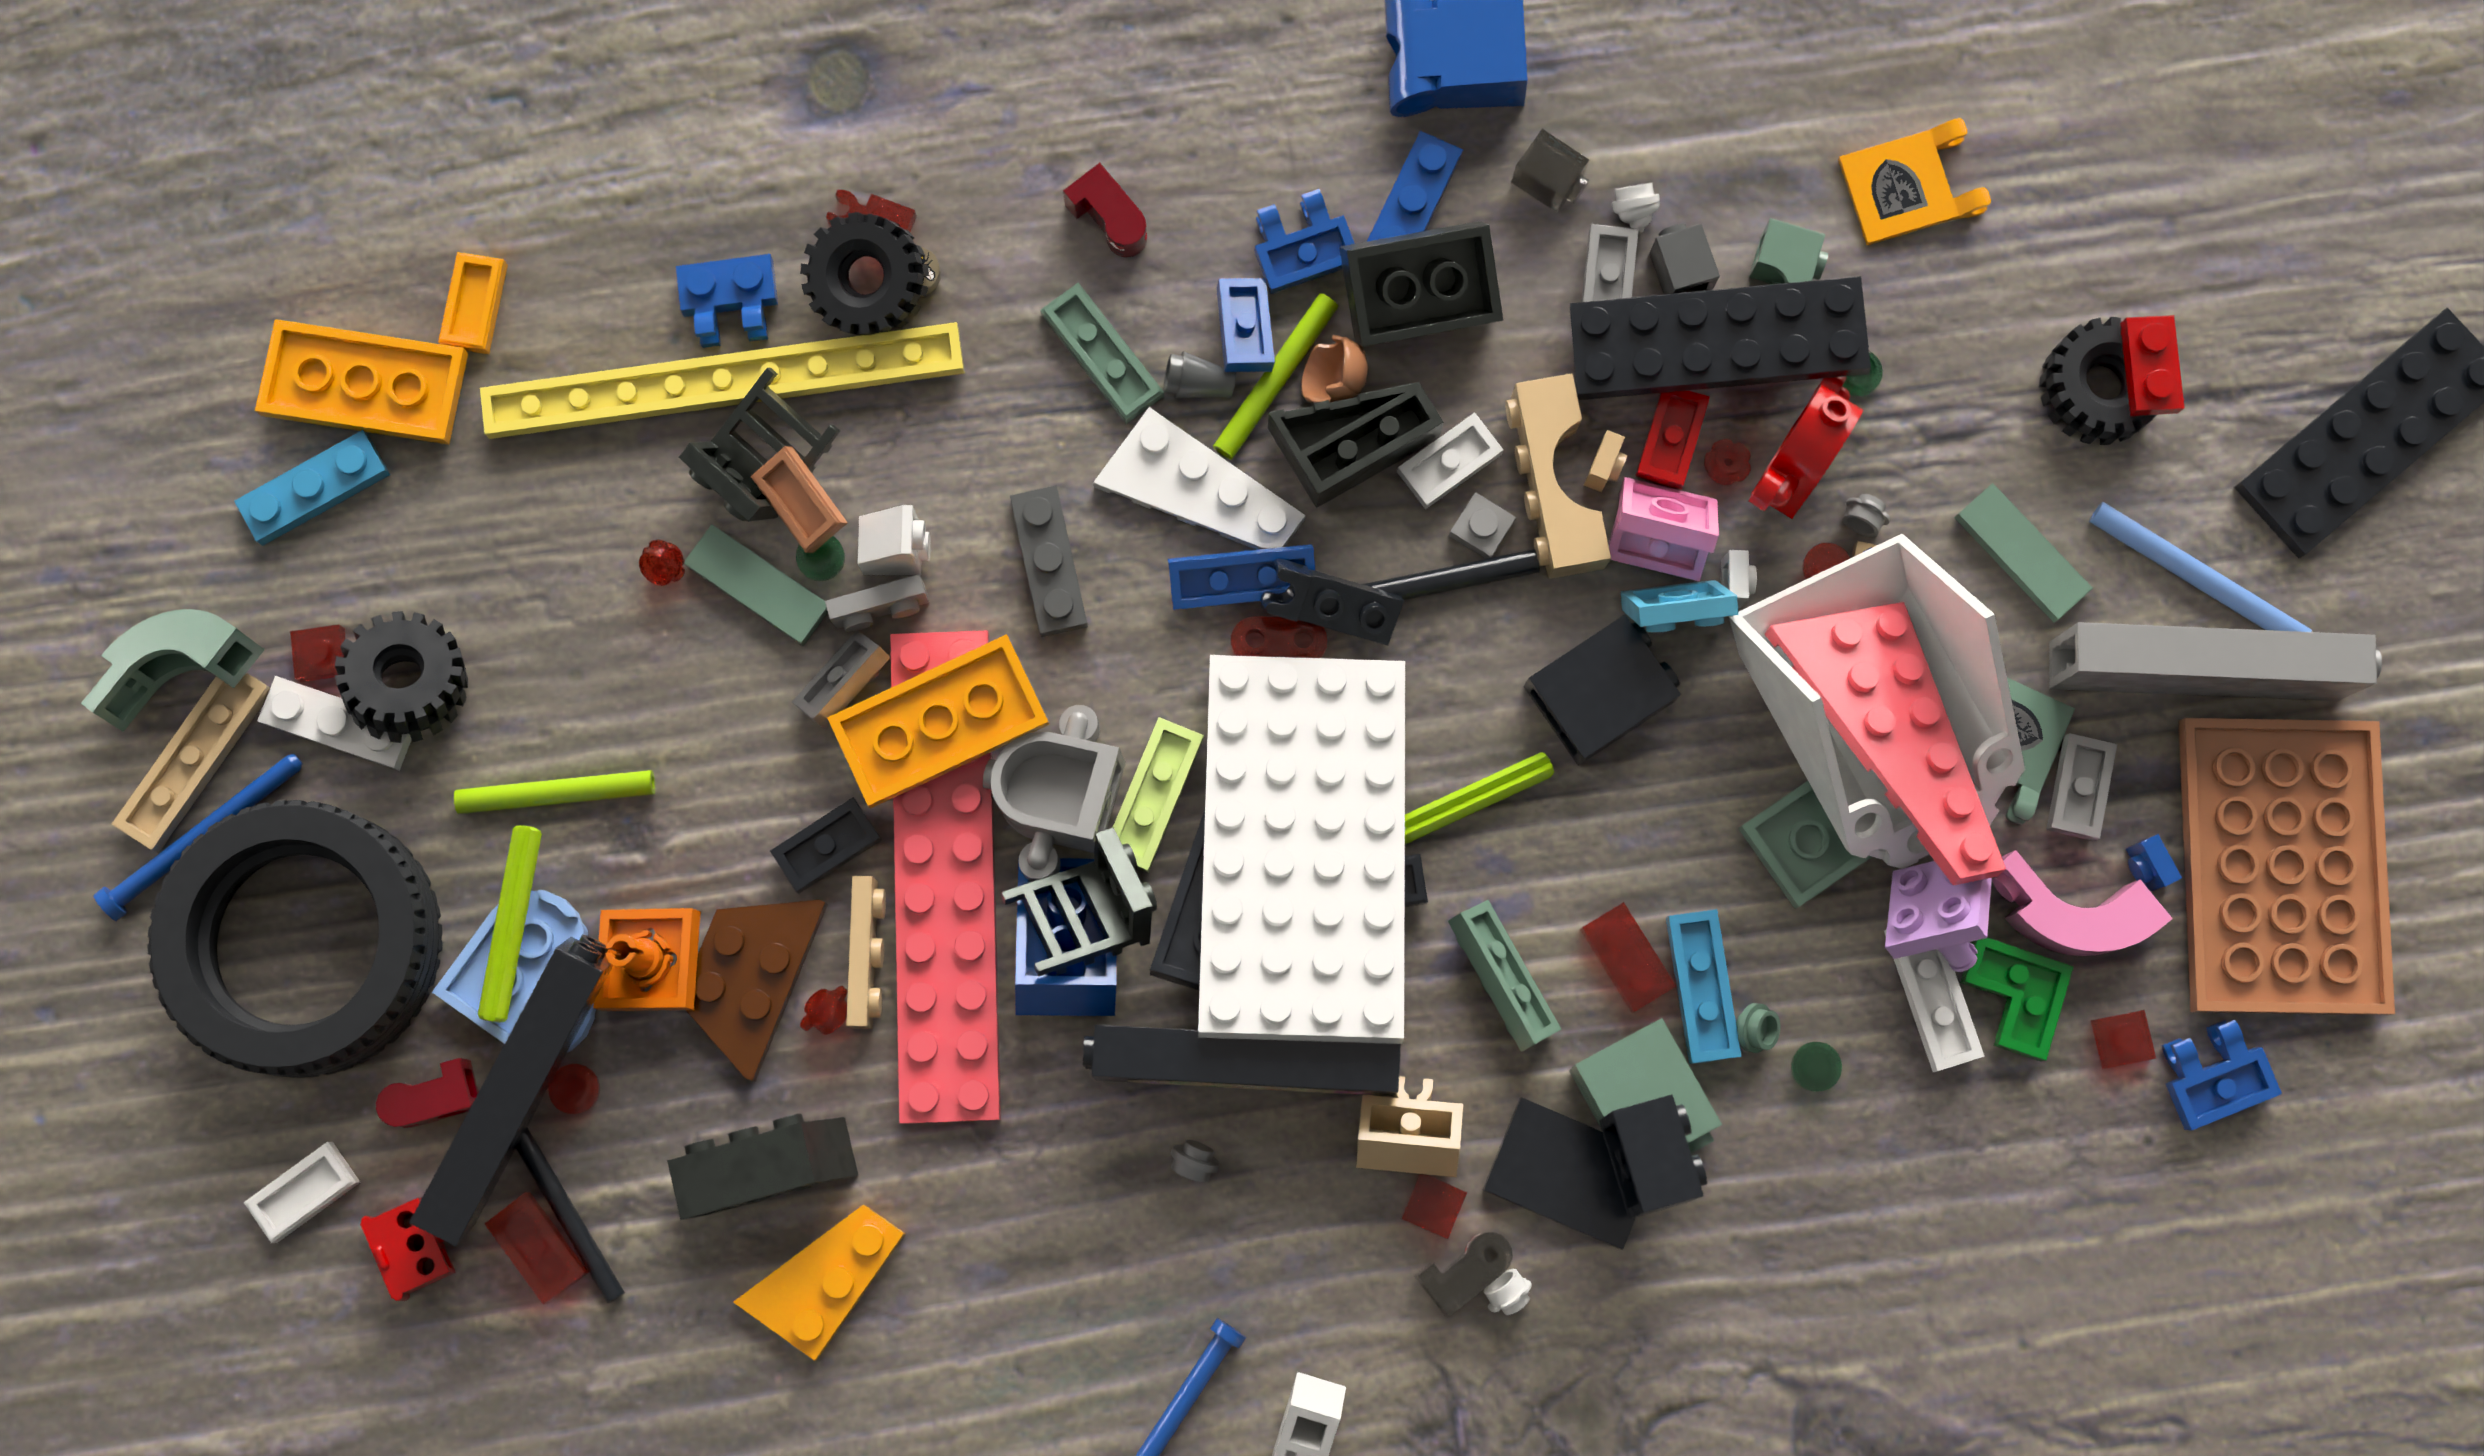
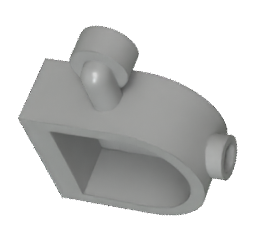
M1074 705L1063 712L1059 720V728L1062 735L1051 732H1033L1023 735L1009 743L1001 751L997 759H990L985 767L983 788L992 790L993 797L1008 824L1021 835L1033 839L1031 843L1022 849L1018 860L1022 873L1030 882L1059 873L1061 862L1056 850L1052 846L1053 844L1094 853L1095 833L1107 830L1126 763L1119 747L1095 742L1100 734V724L1095 712L1084 705Z

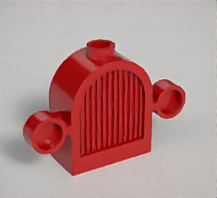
M1847 377L1823 378L1808 404L1789 430L1753 489L1748 500L1749 503L1764 512L1768 506H1771L1793 519L1830 467L1863 413L1862 408L1849 401L1850 393L1842 386Z

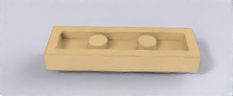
M852 876L846 1026L852 1029H872L873 1018H880L882 1012V989L874 988L875 968H882L884 962L883 938H876L877 919L885 918L886 892L885 889H878V881L873 876Z

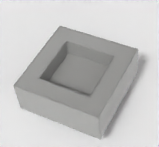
M1475 492L1451 529L1449 537L1485 559L1492 558L1516 517Z

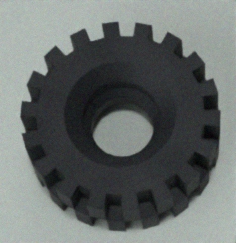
M859 212L848 213V218L837 216L829 220L832 226L828 229L820 227L813 234L818 238L816 244H807L804 253L810 255L808 264L801 263L800 274L806 275L808 282L801 285L804 295L811 296L813 302L809 303L814 313L821 314L824 317L822 321L829 326L839 328V331L856 335L889 332L894 327L902 328L909 323L906 317L909 314L916 315L922 307L917 304L920 295L926 297L928 286L923 285V276H929V269L927 265L922 264L921 257H924L925 254L922 247L913 242L915 237L908 230L901 228L899 224L870 213L868 215ZM862 257L875 258L881 264L884 272L881 286L871 294L858 293L849 281V271L852 264Z
M2101 317L2091 319L2084 327L2080 324L2052 350L2053 352L2046 358L2042 368L2047 370L2040 376L2039 387H2047V391L2040 398L2043 407L2052 404L2054 410L2048 417L2054 424L2060 419L2067 423L2062 432L2069 437L2076 431L2081 432L2080 442L2091 444L2096 438H2100V445H2111L2118 438L2122 442L2129 439L2136 432L2138 433L2157 416H2130L2120 327L2121 318L2110 317L2104 324L2101 322ZM2096 366H2104L2112 370L2118 376L2121 383L2119 395L2109 400L2096 396L2090 390L2086 381L2089 370Z
M403 611L392 612L393 621L383 622L382 616L378 615L371 618L374 626L371 629L366 630L362 624L353 630L356 641L352 642L345 638L340 646L344 657L336 656L335 668L338 675H335V679L348 714L352 715L354 723L361 730L367 725L370 736L381 739L385 731L390 742L401 743L402 734H410L412 742L423 740L420 731L428 728L434 736L443 730L440 720L445 718L452 723L458 716L455 704L463 707L467 698L464 688H468V677L456 639L450 631L445 634L443 624L435 619L428 626L424 614L414 612L412 620L409 621L405 619ZM413 662L420 667V678L408 687L399 689L389 688L382 682L383 672L395 663Z

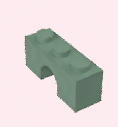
M1770 218L1761 234L1749 277L1766 282L1769 285L1812 281L1813 279L1820 280L1828 258V253L1821 251L1825 234Z

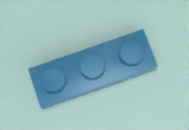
M361 430L238 498L234 502L256 542L263 546L391 474L369 435L364 430Z
M1717 909L1667 916L1666 924L1689 1064L1742 1057Z

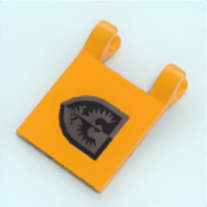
M1956 118L1927 131L1839 156L1838 161L1867 246L1955 219L1975 217L1987 211V206L1991 204V198L1988 190L1984 187L1971 190L1953 198L1937 152L1939 149L1953 148L1963 143L1964 137L1967 135V128L1963 119Z

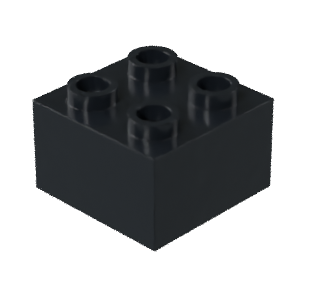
M1673 1094L1613 1110L1599 1120L1629 1219L1682 1205L1704 1196L1701 1186L1707 1185L1706 1172L1699 1155H1691L1686 1135L1691 1134L1690 1120L1684 1105L1675 1104Z

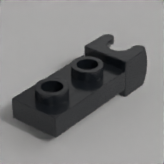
M1278 558L1273 561V567L1277 572L1278 578L1290 583V585L1283 593L1264 592L1261 595V606L1267 613L1296 622L1298 620L1387 646L1389 645L1404 603L1400 595L1311 570L1305 565Z

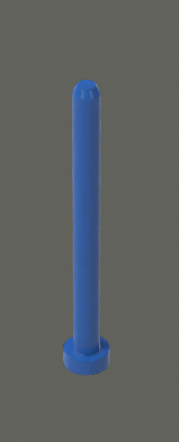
M295 754L285 756L113 890L107 887L101 888L93 895L97 904L110 918L118 921L127 914L125 905L168 873L175 860L178 861L181 858L183 850L188 845H191L200 834L204 835L210 826L222 821L223 818L230 814L237 815L240 810L256 805L299 772L303 765L302 761Z
M1219 1318L1215 1320L1210 1329L1216 1334L1135 1456L1161 1455L1232 1345L1240 1348L1246 1337Z

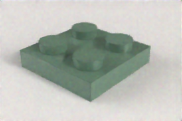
M1809 781L1738 828L1795 909L1872 857L1867 856L1865 859L1851 855L1845 849Z

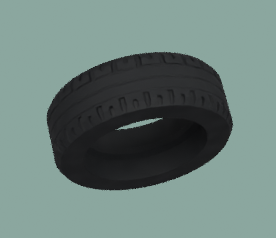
M303 800L275 801L272 805L262 803L254 807H247L240 810L237 815L230 814L223 818L222 821L210 826L204 835L200 834L193 840L194 842L183 850L181 858L178 861L175 860L170 868L171 871L162 882V890L157 893L154 901L155 906L151 911L150 919H152V923L148 927L149 944H147L148 954L151 956L149 969L153 976L154 988L159 990L158 998L170 1020L176 1021L177 1029L193 1045L201 1046L202 1051L224 1064L233 1065L235 1068L267 1075L292 1078L318 1077L321 1074L330 1075L353 1068L355 1063L362 1064L374 1055L382 1052L385 1049L386 1043L392 1044L399 1038L402 1032L406 1031L411 1025V1018L417 1017L421 1007L426 1003L430 995L428 988L434 985L437 977L436 973L440 965L438 954L442 951L441 935L443 934L442 925L438 924V920L441 917L435 891L430 890L431 882L428 875L423 870L419 861L413 859V854L401 841L390 835L388 831L380 826L329 804L314 801L307 803ZM296 855L323 857L341 864L355 874L366 886L375 902L379 920V939L372 968L365 982L353 998L339 1011L328 1017L296 1025L277 1024L263 1020L242 1008L229 995L223 983L217 956L218 933L223 915L230 900L241 885L266 864L279 858Z

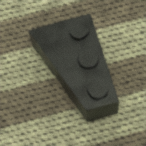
M1419 382L1361 393L1355 398L1330 403L1327 400L1314 403L1310 407L1286 412L1282 409L1269 412L1268 430L1316 508L1437 440L1440 437L1444 423Z
M800 1113L773 1120L774 1130L760 1134L758 1126L728 1133L730 1143L715 1146L714 1139H709L684 1146L685 1156L667 1160L680 1220L706 1216L756 1203L791 1191L812 1188L813 1185L831 1180L858 1176L845 1117L804 1122L803 1115Z

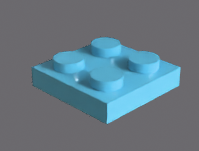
M1716 580L1620 591L1622 611L1640 627L1646 626L1647 632L1671 631L1676 629V622L1693 620L1696 626H1716L1723 624L1724 617L1739 615L1737 595Z

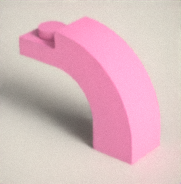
M2016 850L2002 856L2006 870L1998 877L1992 879L1995 888L2006 900L2010 902L2015 901L2019 905L2018 908L2005 917L2006 921L2025 938L2057 953L2091 956L2120 950L2147 939L2173 919L2141 880L2124 885L2096 908H2081L2067 904L2052 894Z

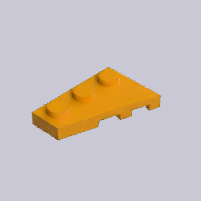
M862 1205L733 1303L816 1361L906 1233L868 1206Z

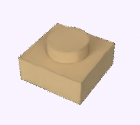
M1609 430L1606 431L1584 486L1602 492L1608 479L1617 482L1628 456L1619 452L1625 439L1624 436Z

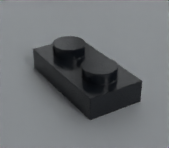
M852 797L770 850L794 890L800 894L882 839L856 799Z

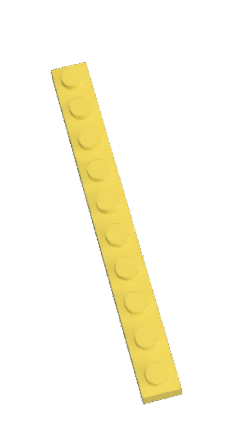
M957 322L875 333L872 335H860L480 388L484 433L489 439L739 405L766 368H772L777 373V376L768 387L781 399L964 374L959 328Z

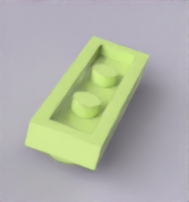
M1160 717L1157 719L1113 825L1122 845L1128 843L1131 846L1136 858L1137 868L1148 873L1204 739V735Z

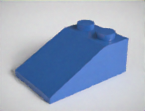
M1060 858L1061 868L1059 873L1093 862L1094 859ZM1018 861V886L1030 883V881L1025 878ZM1077 881L1063 886L1090 943L1093 944L1104 940L1105 938ZM1050 891L1035 895L1062 953L1077 949ZM1022 900L1017 901L1015 1015L1115 1016L1117 955L1113 956L1109 952L1095 957V963L1085 966L1084 962L1068 966L1066 973L1057 975L1054 971L1038 977L1035 971V963L1049 959Z

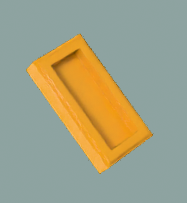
M457 252L438 340L439 344L461 347L469 352L490 353L508 267L504 259Z

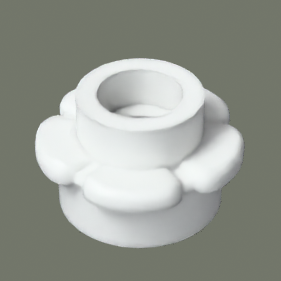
M1516 1269L1504 1271L1493 1278L1484 1289V1294L1490 1301L1488 1305L1491 1312L1502 1310L1505 1315H1511L1521 1310L1530 1300L1528 1292L1532 1287L1530 1280L1522 1278Z

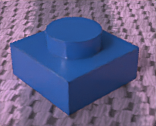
M2159 834L2126 848L2130 856L2128 866L2132 875L2137 881L2141 880L2150 892L2182 879Z

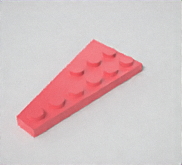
M1900 602L1771 625L1766 631L1765 636L1774 648L1777 646L1781 647L1793 663L1792 668L1822 698L1825 715L1867 772L1871 770L1875 772L1888 791L1885 793V796L1894 808L1901 807L1918 829L1916 837L1952 885L1998 877L2004 872L2006 867L1905 603Z

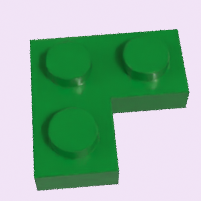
M1988 937L1972 941L1978 954H1975L1977 961L1973 967L1963 971L1960 983L2007 999L1993 1046L2040 1062L2046 1061L2074 966Z

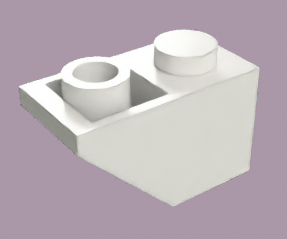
M901 505L859 516L858 566L863 575L920 574L921 576L922 561L930 560V533L926 532L925 521L918 519L913 505Z

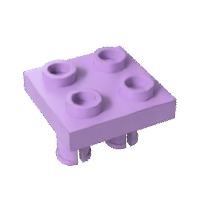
M1935 861L1893 871L1885 948L1894 959L1938 949L1952 970L1963 972L1970 969L1977 961L1975 954H1978L1971 941L1987 938L1992 878L1953 886Z

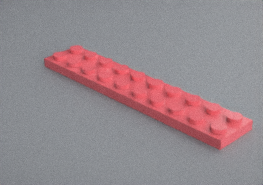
M988 631L890 634L891 688L989 643ZM992 752L893 798L899 1124L1001 1120L992 790L983 788V775L988 761L992 760Z

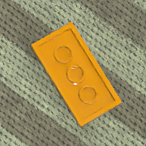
M275 319L255 411L264 417L356 431L364 430L369 433L449 445L468 353L461 347Z
M1007 634L827 717L870 809L1006 746L1023 735L1033 733L1049 725L1048 719Z

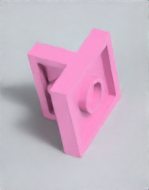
M1624 477L1619 493V507L1608 542L1611 560L1700 582L1708 552L1714 553L1719 536L1717 499Z

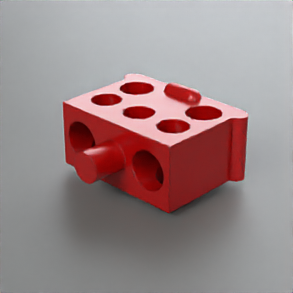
M415 1198L376 1217L364 1216L361 1219L360 1225L390 1297L395 1301H407L411 1293L456 1273L443 1243L444 1240L414 1225L407 1228L404 1224L406 1215L409 1213L414 1214L422 1198ZM418 1236H422L425 1242L420 1251H416L414 1248V1241ZM428 1259H432L434 1262V1269L430 1274H426L423 1268L424 1263Z

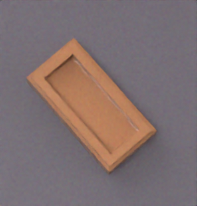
M784 446L751 476L805 553H814L848 523L791 446Z

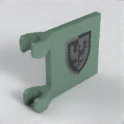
M2007 678L2025 770L2015 785L2019 788L2006 813V819L2017 825H2023L2035 813L2040 792L2075 708Z

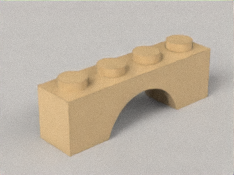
M1573 374L1516 383L1511 400H1506L1505 407L1510 429H1518L1521 445L1515 446V458L1519 474L1527 473L1530 491L1524 493V501L1528 519H1536L1540 537L1534 538V549L1538 556L1539 567L1546 566L1548 579L1603 570L1611 560L1602 512L1582 507L1567 497L1558 485L1553 470L1555 449L1566 438L1576 433L1582 420Z

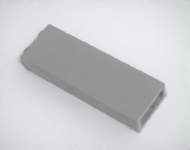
M2078 622L2049 642V689L2339 701L2377 684V678L2382 669V656L2380 651L2376 650V635Z

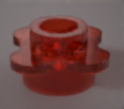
M839 986L832 991L827 989L816 991L805 1004L804 1011L807 1015L801 1020L800 1027L804 1031L815 1027L824 1035L837 1030L847 1018V1001L844 1000L847 996V989L844 986Z

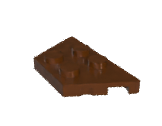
M808 900L716 909L698 953L694 1010L686 1011L746 1079L756 1081L828 906L824 901Z

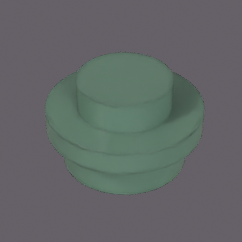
M1751 1003L1737 1018L1738 1040L1745 1051L1759 1053L1763 1050H1770L1775 1046L1780 1035V1019L1776 1012L1771 1011L1764 1004Z

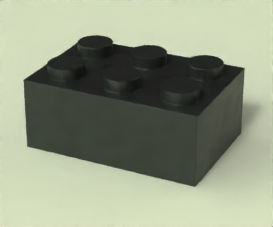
M1477 221L1339 247L1354 341L1362 347L1504 321L1489 224Z

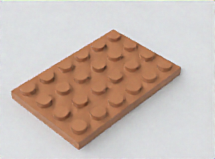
M2184 718L2180 720L2179 744L2191 1012L2326 1015L2395 1014L2380 722Z

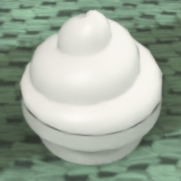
M1645 183L1615 189L1616 201L1612 202L1613 212L1619 215L1621 221L1630 224L1632 229H1639L1638 233H1642L1644 227L1651 222L1652 214L1660 207L1659 194H1654L1653 184Z

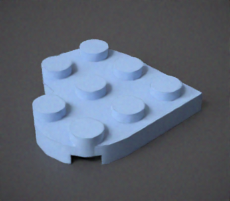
M545 890L531 891L510 1007L505 1022L485 1021L478 1017L498 905L490 912L432 991L433 994L504 1044L556 947L570 937L579 940L581 935L588 936L587 928L582 923L579 913L566 899ZM593 1005L568 1052L572 1051L587 1037L595 1019V1011L597 1010L593 1008Z

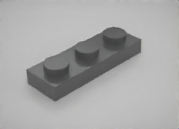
M1057 485L1010 495L1041 637L1088 627Z

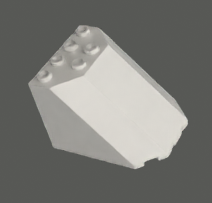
M1900 534L1739 611V615L1729 616L1740 658L1845 849L1851 855L1865 859L1867 856H1872L1884 860L1887 865L1904 869L1929 855L1928 851L1916 837L1918 829L1901 807L1894 808L1885 796V793L1888 791L1873 770L1867 772L1825 715L1822 698L1792 668L1793 663L1781 647L1777 646L1774 648L1765 636L1766 631L1771 625L1904 602L1988 823L1991 825L2000 811L1995 804L2007 786H2015L2025 770L1995 615L1907 537Z

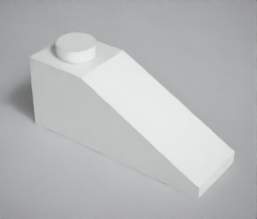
M1297 1372L1272 1456H1329L1341 1418L1346 1387Z

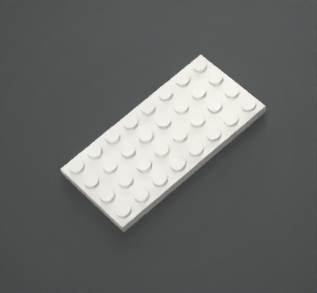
M1210 655L1198 1038L1403 1044L1405 661Z

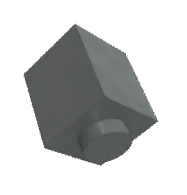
M1683 223L1665 228L1656 237L1649 254L1663 294L1713 290L1720 275L1702 224L1689 228Z

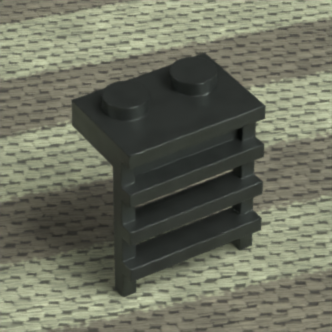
M766 368L710 442H691L678 457L691 468L689 475L704 488L715 490L725 500L724 507L741 521L751 522L776 519L779 515L751 478L767 460L735 432V429L742 421L745 422L777 453L784 446L793 447L751 409L758 399H761L812 446L806 457L795 449L811 473L816 468L814 466L823 453H828L833 446L831 443L840 433V430L835 425H830L821 435L768 386L777 376V373L772 368Z
M1114 827L1095 833L1093 862L1001 892L1005 905L1022 900L1049 959L1035 963V971L1038 977L1054 971L1057 975L1066 973L1068 966L1084 962L1085 966L1095 963V957L1109 952L1113 956L1121 954L1123 947L1138 942L1141 947L1150 944L1152 912L1157 910L1155 895L1148 882L1141 884L1136 874L1137 862L1134 852L1128 843L1122 845ZM1077 881L1105 938L1104 940L1093 944L1090 943L1063 886ZM1050 891L1077 949L1062 953L1035 895Z

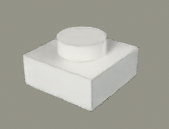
M1729 550L1721 560V584L1737 595L1738 608H1741L1749 599V594H1755L1757 570L1755 565H1749V551Z

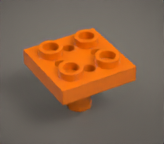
M693 908L601 910L598 941L605 944L606 948L609 949L606 953V958L613 967L594 1001L593 1008L601 1011L694 1010L701 911ZM654 929L656 932L653 936L654 940H650L649 937L652 936L650 930ZM676 954L677 961L675 965L671 966L673 962V956L671 955ZM649 985H652L649 991H644L645 988H647Z

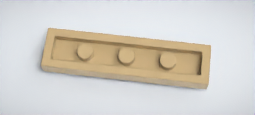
M249 673L243 676L235 688H232L216 676L112 822V825L150 850L159 853L263 706L270 687Z

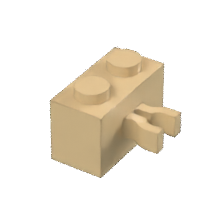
M1399 1076V1092L1394 1097L1362 1095L1356 1168L1448 1177L1457 1176L1463 1104L1431 1101L1433 1079H1423L1422 1093L1417 1095L1416 1100L1409 1099V1094L1404 1090L1405 1077Z

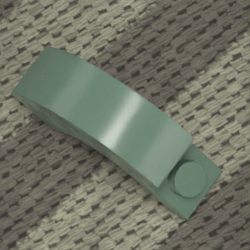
M196 609L164 612L133 626L104 651L101 656L112 663V666L81 704L124 732L153 694L174 676L187 671L203 670L214 674L229 686L235 688L265 649L224 619L212 613Z

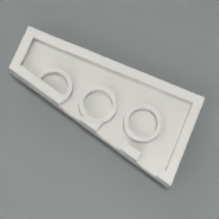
M1150 407L1093 482L1094 488L1129 498L1133 503L1149 509L1152 507L1177 517V520L1190 525H1199L1219 533L1224 538L1255 550L1286 547L1305 520L1303 513Z

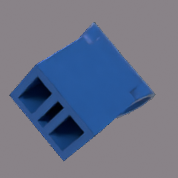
M1523 0L1384 1L1386 37L1397 57L1388 75L1389 104L1392 116L1408 117L1428 111L1435 106L1440 109L1524 106L1528 78Z

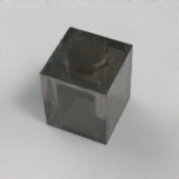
M1542 129L1516 164L1511 183L1558 213L1566 200L1574 204L1586 188L1589 179L1584 177L1589 159Z

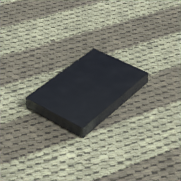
M1523 1097L1519 1098L1482 1190L1623 1250L1636 1218H1628L1603 1132Z

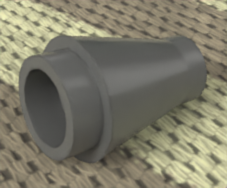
M1184 351L1181 356L1170 354L1165 372L1164 392L1174 393L1175 399L1231 398L1235 386L1236 372H1225L1224 367Z

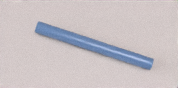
M2101 502L2089 520L2090 523L2264 630L2312 632L2307 626L2108 504Z

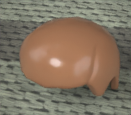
M1332 335L1331 339L1336 341L1334 344H1317L1312 349L1304 368L1301 380L1303 398L1314 404L1327 400L1330 403L1357 397L1365 386L1368 374V362L1365 350L1361 345L1348 337Z

